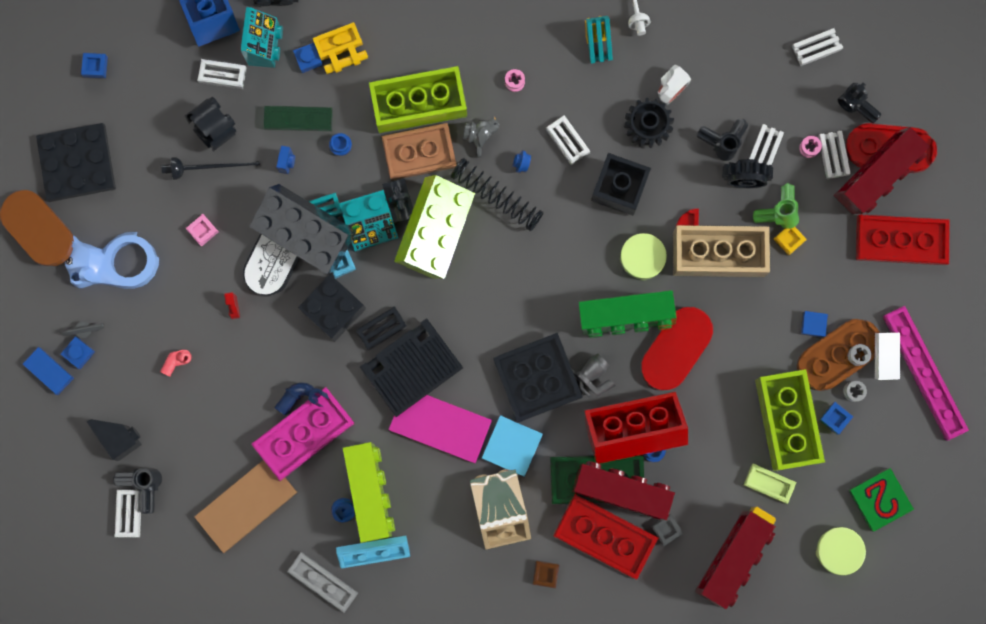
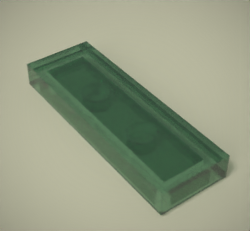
M265 106L264 129L332 131L333 109L332 107Z

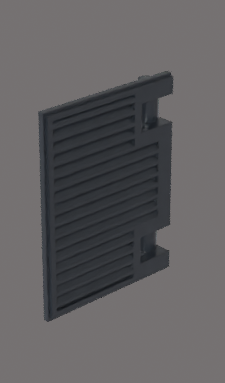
M428 319L423 320L415 329L408 331L376 354V357L368 363L365 362L360 366L395 417H398L463 369V366ZM427 331L429 337L420 342L418 337ZM382 364L385 369L375 375L372 370Z

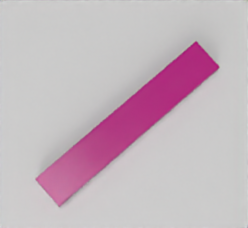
M903 306L882 316L891 333H900V352L945 440L948 441L969 431L906 307Z

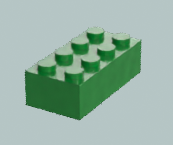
M673 290L579 302L582 331L589 338L602 337V333L611 332L613 336L626 334L625 330L634 329L635 333L647 332L649 327H658V330L671 329V325L676 324Z

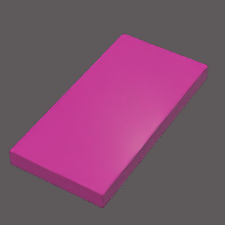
M327 387L322 389V391L328 394L329 399L323 396L318 397V402L323 407H318L308 400L251 444L279 481H282L354 425L353 420Z
M426 395L398 417L394 415L389 431L476 464L492 420Z

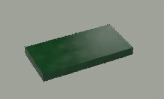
M644 455L600 463L602 470L608 471L613 468L625 472L624 477L630 479L634 475L645 478ZM594 456L550 457L552 504L570 503L574 495L572 489L579 466L586 464L588 461L596 463ZM579 495L580 497L592 503H605L586 496Z

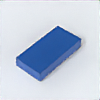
M40 347L23 363L28 370L56 395H59L74 379L72 375Z

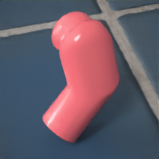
M187 350L171 352L160 372L170 377L176 366L188 364L191 361L190 352Z

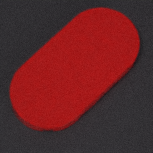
M872 123L862 124L855 128L846 139L845 148L847 156L853 164L861 168L896 131L908 127ZM911 127L930 146L925 151L926 157L918 164L914 162L908 168L910 173H919L926 170L936 159L937 145L925 130Z
M685 307L677 310L676 324L671 325V329L661 330L644 355L641 369L643 378L650 387L661 391L678 387L711 341L713 335L711 319L704 311L698 308Z

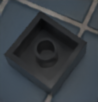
M608 153L591 201L634 216L651 168Z
M331 274L298 307L334 342L366 309L364 304Z

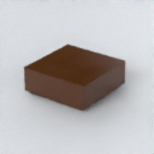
M536 561L532 584L556 588L559 564Z

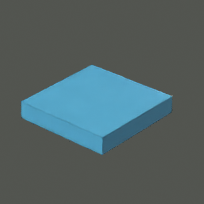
M500 416L482 459L508 470L516 469L518 475L525 477L543 434Z

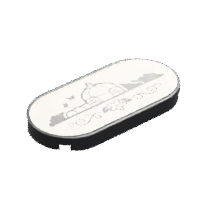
M260 234L244 265V282L253 293L259 296L267 297L278 294L288 284L300 257Z

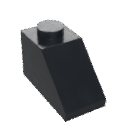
M93 419L87 421L112 460L120 461L142 445L138 440L141 438L140 434L133 426L130 428L123 424Z

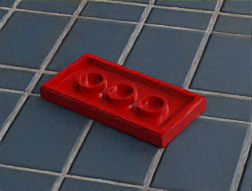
M859 214L857 215L856 261L948 265L950 219Z
M575 493L553 534L554 537L636 580L658 540V537Z

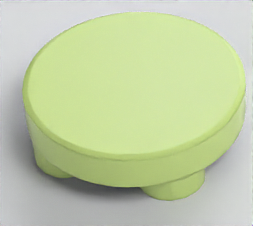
M646 233L630 237L623 245L620 254V262L624 270L630 276L643 281L658 275L664 268L667 259L663 243L657 237Z
M844 527L832 528L826 531L819 539L816 556L821 565L827 571L837 575H848L857 571L862 566L866 555L862 538L855 531Z

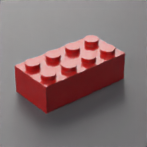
M676 392L584 411L588 437L595 461L598 464L688 445V426Z

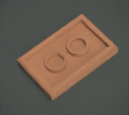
M448 123L381 136L391 181L452 169L456 166Z

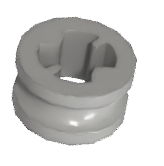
M863 344L855 345L848 351V360L855 366L864 365L871 359L870 349ZM856 349H859V352H864L863 361H860V358L855 359Z
M852 381L844 386L843 394L847 400L857 402L865 398L867 389L862 382ZM858 386L857 390H860V395L853 397V392L850 393V388Z

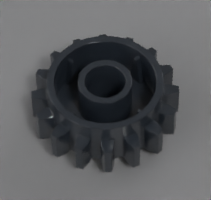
M646 98L645 102L637 100L636 107L632 105L629 107L630 113L625 115V119L628 121L624 123V128H629L626 133L627 136H634L632 143L640 141V147L648 143L649 148H652L654 142L660 146L662 139L668 140V133L673 131V127L670 125L673 124L674 118H669L672 111L666 110V103L660 104L656 98L654 101ZM650 119L654 122L655 125L647 126L645 125L644 120Z
M741 159L737 163L729 162V164H724L722 178L728 180L727 184L732 187L761 188L767 185V181H772L773 167L772 165H767V163H759L755 159Z

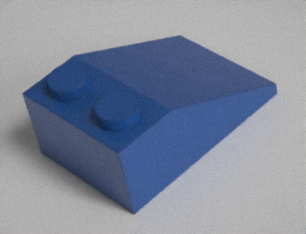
M179 0L198 47L240 31L228 0Z

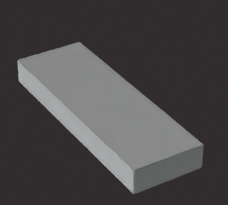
M300 552L287 571L343 613L346 612L358 595L357 591L303 552Z

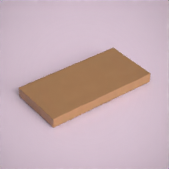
M263 460L198 513L195 518L220 550L226 553L298 492L286 477L279 481Z

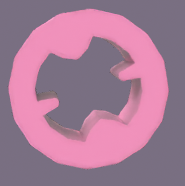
M517 69L507 72L505 85L508 90L518 92L523 89L525 85L523 72ZM515 76L516 79H521L518 80L519 84L515 85L514 82H509L511 77Z
M815 136L806 137L799 146L800 153L806 158L815 157L822 148L821 141ZM809 142H812L811 145L814 144L816 147L812 152L805 148Z

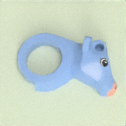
M137 232L120 234L103 249L80 242L77 237L73 236V250L70 257L65 261V266L70 275V282L79 289L94 284L109 285L123 289L142 287L155 276L159 266V257H157L154 247L147 240L138 237ZM126 245H139L144 248L147 254L145 269L134 277L125 278L120 276L114 267L116 253Z

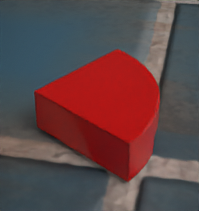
M699 208L691 209L684 213L677 221L676 226H699Z
M233 292L225 293L224 298L226 305L229 307L230 318H240L237 296Z

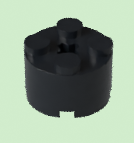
M211 97L188 112L185 118L188 124L194 123L193 131L214 152L234 137L237 131L229 114L224 115L220 111L221 106L218 101Z

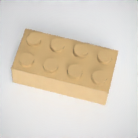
M676 226L673 231V276L765 277L770 273L769 227Z

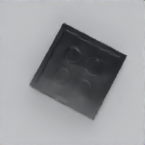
M104 123L36 135L46 201L54 202L116 189Z
M558 333L493 357L517 423L583 398Z

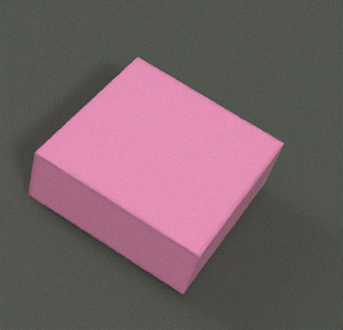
M204 214L186 228L200 246H203L219 232Z

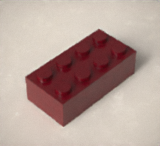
M911 127L896 131L833 196L852 215L865 212L867 214L870 213L877 206L876 201L881 196H887L894 189L892 185L896 180L904 179L910 173L908 168L914 162L918 164L926 157L925 151L930 146Z
M591 461L579 466L572 489L573 493L667 521L675 492L669 491L670 486L658 482L654 483V485L646 484L648 479L635 475L631 476L630 479L624 477L625 472L613 468L605 471L601 469L602 465Z
M742 511L695 592L720 608L727 610L728 606L732 607L738 599L739 595L736 594L740 586L744 587L750 579L751 574L748 572L753 565L757 566L763 556V553H761L765 544L769 545L775 536L773 530L776 526L752 511Z

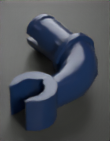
M300 382L291 385L289 388L286 387V392L274 408L280 413L287 415L294 403L301 399V396H308L309 401L318 407H323L319 404L318 397L329 398L328 394L324 391L314 388L309 383Z

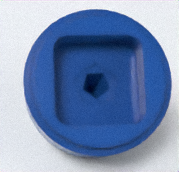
M340 498L332 504L331 512L336 521L348 522L355 516L354 505L350 499Z

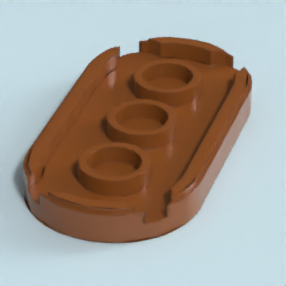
M29 190L14 192L6 198L0 211L1 222L35 262L43 266H58L64 263L70 257L73 250V234L39 195Z
M849 320L807 348L798 359L797 371L806 369L811 389L817 391L831 389L875 359V333L880 332L869 321ZM858 344L867 346L871 351V359L861 366H855L848 360V351ZM856 349L855 359L860 358V361H863L864 352H859V349Z

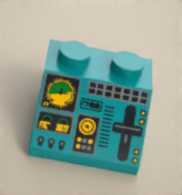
M246 7L241 52L249 66L275 68L276 61L280 59L278 39H282L283 27L280 26L276 17L254 8Z
M384 190L339 203L345 224L357 231L351 241L355 252L398 239Z

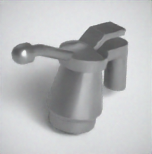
M598 353L590 357L581 371L576 372L572 370L580 382V389L589 398L591 395L584 389L583 383L596 396H600L616 386L610 379L597 387L591 383V381L606 373L607 368L610 367Z

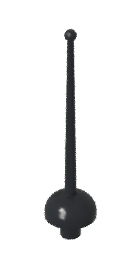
M171 157V164L162 165V174L172 173L173 180H177L182 177L184 170L249 165L259 166L260 162L183 165L179 158Z

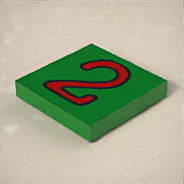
M891 468L848 490L872 532L914 510Z

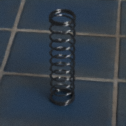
M462 158L451 173L453 180L458 176L459 184L467 180L466 189L474 185L473 193L477 194L482 190L481 199L486 198L490 194L488 204H492L497 200L496 209L501 208L505 204L503 214H507L512 210L511 219H515L520 214L518 224H522L527 220L526 229L530 232L535 228L544 211L539 210L529 224L537 208L535 206L525 219L520 222L529 201L513 217V213L522 197L520 196L511 208L505 212L514 191L497 207L507 186L490 202L499 181L482 197L492 176L475 192L484 171L467 187L477 166L460 182L469 161Z

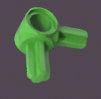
M786 183L781 187V201L775 205V208L754 210V222H775L776 225H781V227L786 229L795 227L799 223L798 203L795 201L794 185Z

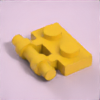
M354 22L313 38L321 61L330 58L332 62L324 66L326 74L341 72L342 68L353 64L354 66L361 64L360 61L368 59L366 50L356 52L355 48L362 46L363 43ZM349 51L350 56L338 60L336 55Z

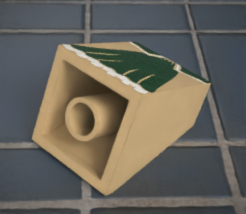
M516 469L501 470L497 474L489 476L479 475L475 479L470 480L486 550L531 539Z

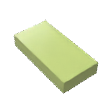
M752 464L743 485L788 504L797 482Z

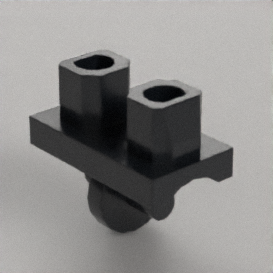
M402 178L394 182L382 184L393 223L396 224L409 220L413 211V205L405 179Z

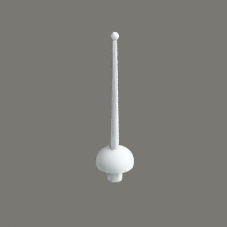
M632 0L635 14L630 17L628 26L630 29L636 30L637 35L641 36L646 34L645 27L651 21L647 14L639 12L637 0Z

